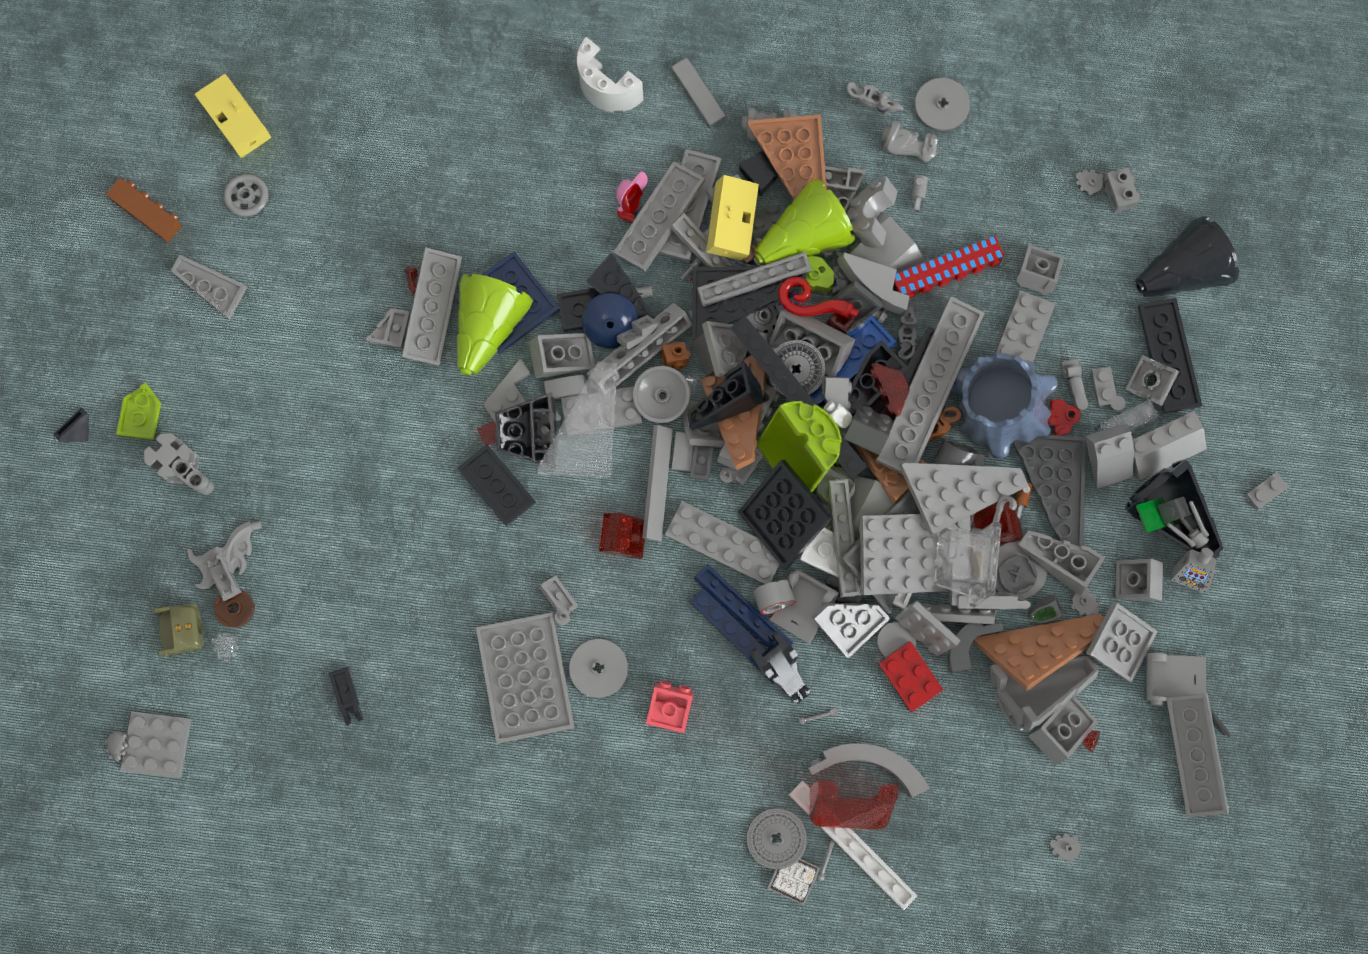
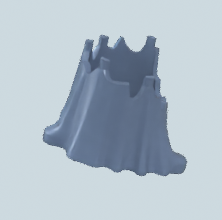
M996 353L992 357L974 359L970 367L961 366L950 392L955 393L960 398V402L956 406L963 418L959 430L966 433L973 443L985 445L994 458H1006L1010 452V446L1015 440L1030 442L1037 436H1047L1050 434L1051 429L1048 425V419L1051 412L1045 406L1044 401L1057 389V379L1051 374L1037 373L1035 364L1032 361L1022 360L1019 356Z

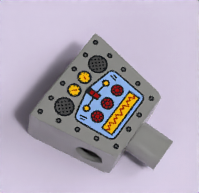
M1203 548L1201 552L1189 550L1174 565L1171 581L1207 594L1216 567V559L1212 557L1213 552L1208 548Z

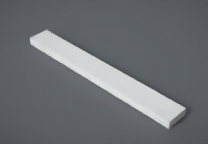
M801 781L789 794L902 910H905L917 897L804 781Z

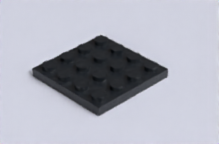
M785 459L778 462L738 511L783 569H788L833 518Z

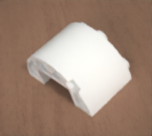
M585 37L577 53V66L581 90L586 99L595 107L607 112L621 110L624 112L638 106L643 101L642 81L627 71L615 84L599 71L602 68V64L594 56L599 52L600 48Z

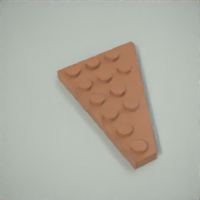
M821 114L748 120V127L793 200H795L804 186L814 178L821 180L825 184L823 188L827 190Z
M752 355L744 358L742 362L748 365L761 385L762 393L765 392L766 372ZM714 373L701 380L707 397L713 392L712 388L715 384L719 385L725 377H716ZM763 403L750 411L717 422L736 470L755 462L757 431L760 428V412Z
M1095 614L981 636L974 639V645L1028 691L1089 648L1104 617L1101 614Z

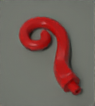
M800 277L786 279L778 289L780 304L785 310L794 315L815 316L834 312L846 318L849 315L856 318L859 313L858 310L853 308L854 304L839 299L828 300L811 306L794 304L788 298V291L792 286L798 285L803 288L802 294H795L793 296L796 302H804L811 295L810 284Z

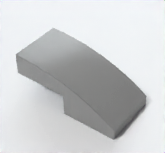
M648 315L632 322L633 329L617 335V342L628 350L646 339L657 328L658 322Z
M584 375L544 381L546 394L552 392L554 400L587 394Z

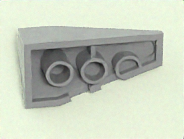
M1030 530L1027 531L1018 544L1020 549L1062 584L1079 595H1082L1105 560L1104 556L1083 545L1080 547L1070 544L1069 541L1064 540L1063 542L1052 539L1051 536Z

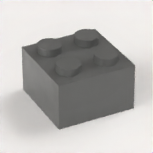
M859 405L844 439L880 455L889 437L894 420H891L885 414L880 415L874 412L870 407Z

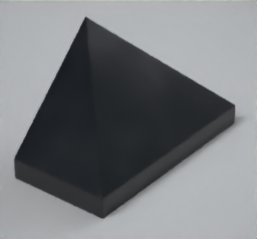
M82 407L54 433L59 442L88 441L89 415Z

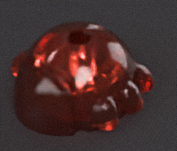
M1099 730L1091 731L1083 740L1084 747L1091 752L1097 746L1100 736Z

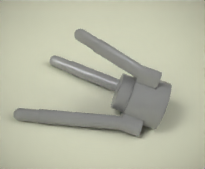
M1190 501L1189 504L1200 531L1198 528L1193 530L1184 518H1181V522L1190 532L1188 534L1190 538L1172 524L1167 523V526L1184 539L1191 548L1195 547L1198 549L1209 541L1207 538L1209 534L1204 528L1193 501Z

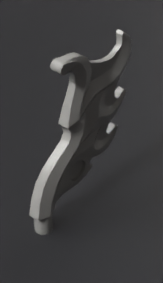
M249 521L240 525L231 533L224 547H215L202 556H195L193 550L188 549L189 560L197 565L203 574L202 583L195 586L204 590L211 588L215 584L206 562L216 561V556L219 554L227 560L232 573L238 567L240 568L239 574L244 573L247 567L244 555L251 556L252 553L251 532L262 528L261 521Z

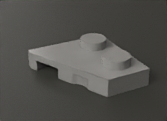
M391 308L385 318L376 325L377 328L372 334L366 337V342L402 349L410 312Z

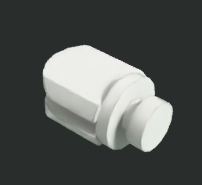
M829 401L824 406V410L834 419L838 427L845 428L851 424L852 415L841 404Z

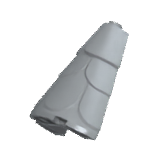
M1077 656L1026 691L997 664L990 666L992 687L997 688L999 696H996L1002 712L1016 729L1020 731L1025 730V732L1040 725L1071 698H1075L1097 678L1099 672L1097 665L1088 656Z

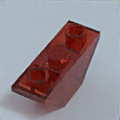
M876 362L872 363L871 374L874 380L878 378L881 386H878L881 395L888 398L889 403L886 405L890 413H895L896 417L900 416L910 391L902 372Z

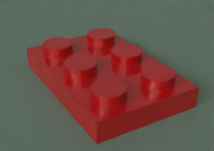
M908 641L877 663L910 712L915 711L943 691V688L911 641Z

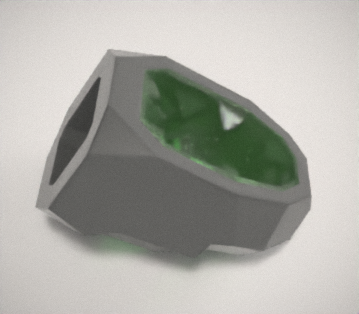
M1055 594L1037 601L1028 611L1030 619L1036 623H1046L1063 616L1060 602Z

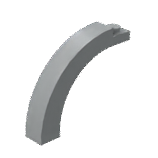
M845 744L821 752L825 760L822 761L821 758L810 762L811 767L807 768L810 775H813L836 763L864 761L880 766L894 775L903 785L910 798L930 789L923 776L911 763L893 751L870 744Z

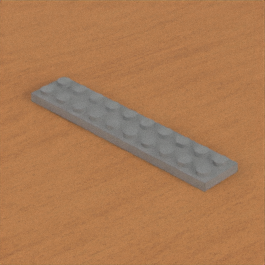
M952 296L948 299L894 419L889 437L876 459L877 463L902 474L899 464L919 463L985 314L984 312Z

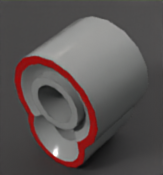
M788 580L767 583L753 591L762 615L778 612L796 602Z

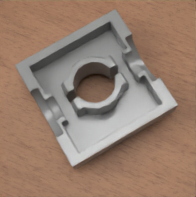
M1142 355L1125 390L1162 406L1179 371ZM1150 375H1156L1157 381L1153 386L1147 385V378Z

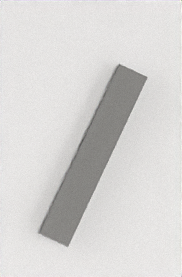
M805 251L697 287L704 307L812 270Z
M655 425L653 428L642 536L643 539L657 542L662 541L673 431L671 428Z
M848 479L829 480L827 483L831 516L833 517L832 528L840 597L861 595L859 581L839 558L855 542Z

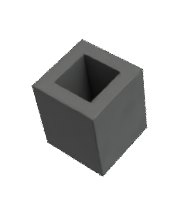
M1185 497L1157 505L1164 524L1191 515Z

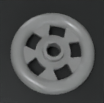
M251 174L236 176L227 184L224 190V202L227 208L238 216L248 217L259 213L265 207L268 200L266 184L259 177ZM244 182L245 186L238 190L236 186ZM253 183L259 187L256 191L250 187ZM237 194L238 200L232 202L231 195ZM249 194V197L245 199L244 195ZM256 196L260 197L257 204L253 203ZM241 204L248 205V209H240Z

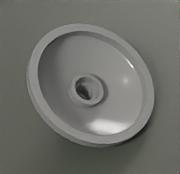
M656 366L643 372L637 379L633 390V400L639 413L646 419L655 423H668L679 418L687 409L690 401V388L685 377L676 369L668 366ZM661 393H666L665 399L660 398Z

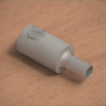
M914 176L911 199L914 200V212H919L921 201L925 200L928 181L926 176Z

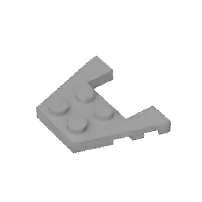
M521 359L483 404L494 422L495 412L526 402L515 386L531 375ZM556 411V421L560 422L562 418Z

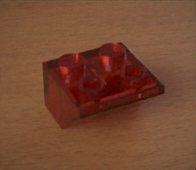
M622 513L604 514L599 552L615 556L643 558L645 539L642 538L644 520Z

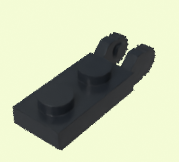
M349 667L329 673L338 707L342 711L345 724H351V717L347 710L351 707L354 708L356 719L358 721L363 720Z

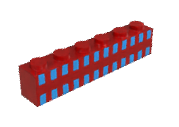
M996 236L896 273L893 290L910 296V300L915 297V294L920 292L926 294L936 286H939V288L949 284V281L954 279L960 281L970 273L978 274L982 272L983 268L989 266L994 268L1001 264L1004 253Z

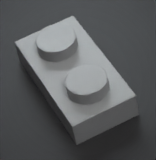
M1275 472L1245 496L1254 508L1259 510L1286 490L1288 485Z

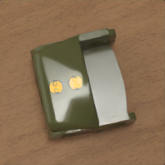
M197 604L168 606L152 610L153 614L160 615L159 631L163 650L157 652V656L169 657L202 649L204 639L201 613Z

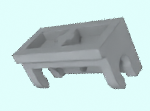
M221 554L216 556V561L206 562L223 601L242 592L227 560Z

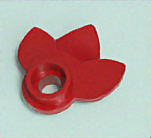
M1051 400L1050 405L1052 409L1050 410L1051 415L1048 419V424L1055 426L1054 435L1064 436L1071 431L1072 425L1079 421L1080 412L1076 407L1068 406L1064 400ZM1068 412H1072L1074 418L1068 417Z

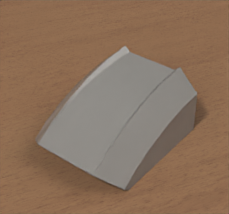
M1029 244L1017 277V282L1021 287L1040 292L1043 295L1052 293L1059 278L1064 256Z

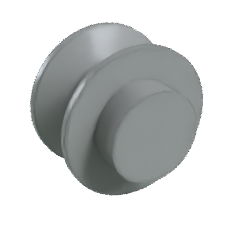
M878 310L872 316L882 325L888 315L885 314L886 310Z

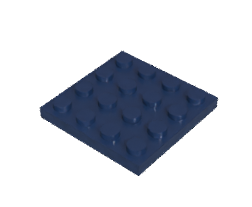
M515 251L482 274L515 286L518 293L521 294L523 291L533 300L528 312L497 348L498 354L505 351L559 311L558 306ZM458 291L456 294H454V296H455V298L457 299V301L459 302V291Z

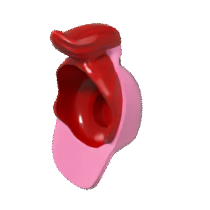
M643 171L639 172L633 180H622L617 188L616 198L619 203L617 215L627 222L633 223L636 219L633 213L638 209L643 189L647 185L648 177Z

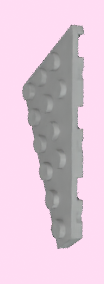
M924 463L899 464L929 534H934L992 505L1003 496H1009L1029 486L1021 468Z

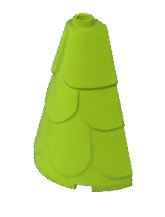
M814 178L808 182L792 204L786 208L776 224H773L754 250L756 253L755 258L760 265H766L805 251L807 256L816 255L824 251L846 247L854 242L855 235L850 233L853 227L844 208L831 190L823 188L825 184L821 180Z
M464 274L459 283L457 368L460 370V373L467 376L471 374L477 375L496 354L497 348L528 312L533 302L532 298L525 292L518 293L515 286L480 274H472L471 277H468V274Z

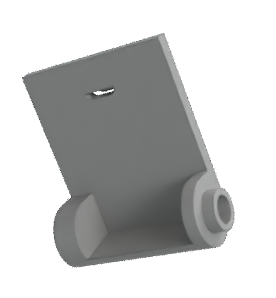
M798 569L792 571L788 577L796 602L787 608L775 612L770 621L810 644L820 628L812 616L825 603H835L839 592Z
M1164 653L1146 654V701H1149L1150 705L1162 706V702H1167L1166 698L1206 693V657L1177 656Z

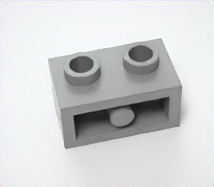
M1129 168L1108 172L1105 175L1103 182L1113 212L1117 213L1135 208L1140 202V193L1135 188L1134 175L1130 173Z

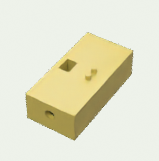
M226 74L195 93L199 102L240 158L271 138L267 129Z
M723 175L716 181L706 248L707 253L742 261L749 256L759 184Z

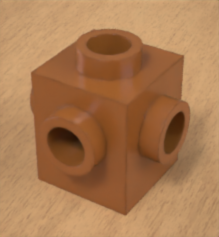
M671 342L668 345L662 346L660 356L663 366L676 370H682L687 367L691 354L689 348H686L685 342Z

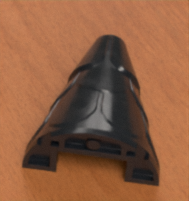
M1206 216L1193 220L1167 246L1161 255L1155 257L1135 280L1137 290L1144 297L1226 286L1236 282L1239 276V268L1235 267V261L1238 259L1223 229L1215 221H1208L1209 217Z
M1187 459L1172 463L1173 468H1164L1156 473L1129 498L1132 502H1128L1125 509L1132 517L1141 521L1136 505L1162 497L1165 503L1185 497L1191 515L1183 518L1193 530L1198 528L1200 531L1189 504L1190 501H1193L1204 528L1209 534L1207 536L1209 541L1198 549L1195 547L1191 548L1184 539L1168 526L1155 531L1176 542V545L1187 551L1195 550L1201 552L1203 548H1208L1213 552V558L1219 557V552L1223 550V546L1214 519L1210 516L1204 495L1201 493L1193 468ZM1181 521L1177 525L1173 524L1174 527L1190 538L1188 536L1190 532Z

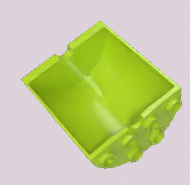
M793 401L779 406L757 441V447L772 468L780 460L785 459L811 492H813L839 457L841 434L836 422L825 410L816 405L804 404L803 401Z

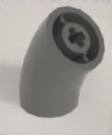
M944 439L932 464L973 466L978 452L961 442Z

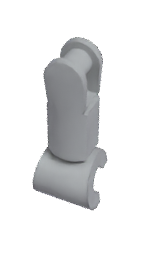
M1079 359L1061 362L1063 376L1066 379L1071 378L1068 380L1073 405L1081 412L1088 407L1082 378L1078 377L1082 374Z

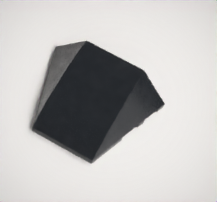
M552 392L495 412L497 451L555 469L558 444L556 407Z

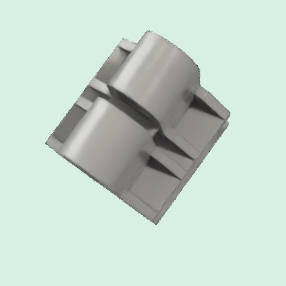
M172 433L160 434L156 438L162 444L157 452L150 447L144 451V462L149 467L155 469L157 474L171 484L186 483L201 495H209L213 491V482L197 469L199 467V455L188 448L185 443Z

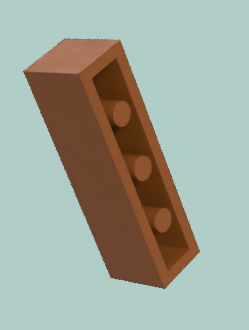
M119 178L106 193L109 199L168 243L182 227L178 222L179 218L171 211L169 213L165 212V207L158 201L152 202L150 200L151 197L145 191L139 192L136 190L137 186L130 180L124 181L122 178Z

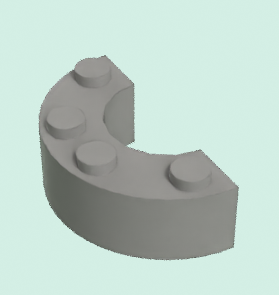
M887 177L873 180L868 187L851 201L847 212L853 227L851 231L867 247L876 248L884 245L887 232L878 222L877 217L885 209L894 205L898 192Z

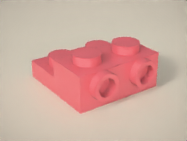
M668 681L656 683L646 724L685 733L694 692L690 691V687L680 685L679 688L673 687Z

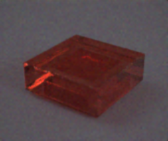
M494 420L477 429L485 445H491L496 442V424Z

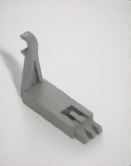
M954 541L946 543L949 547H955L954 558L946 559L947 562L951 563L949 603L952 606H956L958 609H1028L1030 607L1029 601L1025 598H1018L1013 592H960V546Z

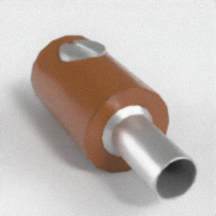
M1028 483L1029 486L1017 491L1014 499L1017 503L1014 514L1015 519H1020L1023 508L1028 506L1033 486Z

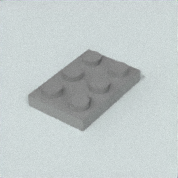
M918 601L902 609L894 617L902 627L909 630L918 641H921L936 656L956 647L961 641Z

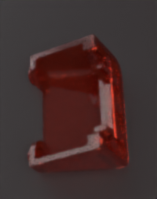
M817 780L810 786V821L818 827L883 829L889 824L898 799V784H884L879 788L876 797L858 799L838 797V787L834 782Z

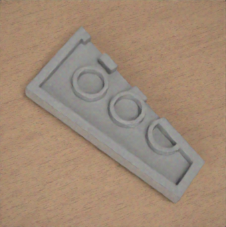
M180 254L171 269L173 274L229 320L247 289L246 285Z
M921 604L939 621L995 623L997 609H958L951 604Z

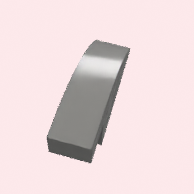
M843 253L838 257L837 262L847 278L852 283L857 281L882 301L883 308L899 315L907 310L910 296L892 290L897 269L848 253Z

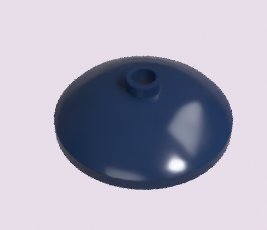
M603 293L591 299L584 308L582 327L588 339L597 346L608 349L618 348L621 344L617 342V335L633 329L632 322L639 319L634 304L625 296L617 293ZM612 321L614 325L609 327L607 322Z

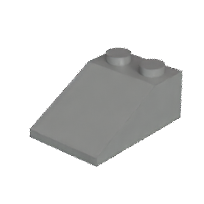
M585 333L537 335L529 341L535 378H548L585 372L595 367L591 341Z
M1118 425L1085 436L1096 489L1133 478L1134 446L1130 430L1123 425Z
M1075 697L1071 698L1058 711L1052 713L1040 725L1036 726L1028 737L1057 765L1071 756L1097 725L1098 721Z

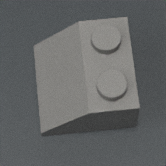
M1154 559L1116 561L1115 599L1144 602L1162 601L1163 562Z

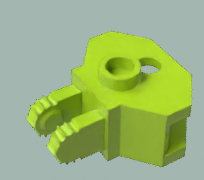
M810 255L807 258L812 271L807 272V282L810 284L811 293L816 291L827 294L832 290V285L834 284V272L822 258Z

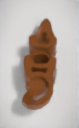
M948 407L940 413L927 444L939 437H943L950 430L952 423H957L961 420L962 414L959 409ZM947 412H953L955 413V416L948 417L944 416V414Z

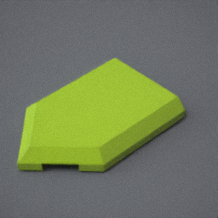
M146 382L123 398L116 435L146 440L155 439L161 402Z

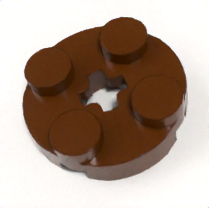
M241 590V593L226 601H223L221 595H219L214 603L216 619L222 625L230 628H240L247 624L255 610V604L248 593ZM238 604L239 610L231 613L230 605Z

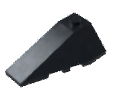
M882 340L867 353L852 383L851 393H848L852 419L859 405L869 407L908 368Z
M745 362L729 370L724 375L725 379L719 385L715 384L712 388L713 392L707 398H702L687 413L689 427L692 431L750 411L764 402L761 385Z

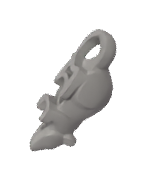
M853 82L848 83L846 87L847 93L851 97L856 98L857 102L864 107L884 110V115L889 114V112L894 113L903 110L899 103L889 99V92L881 94L878 92L877 87L864 86L859 89Z

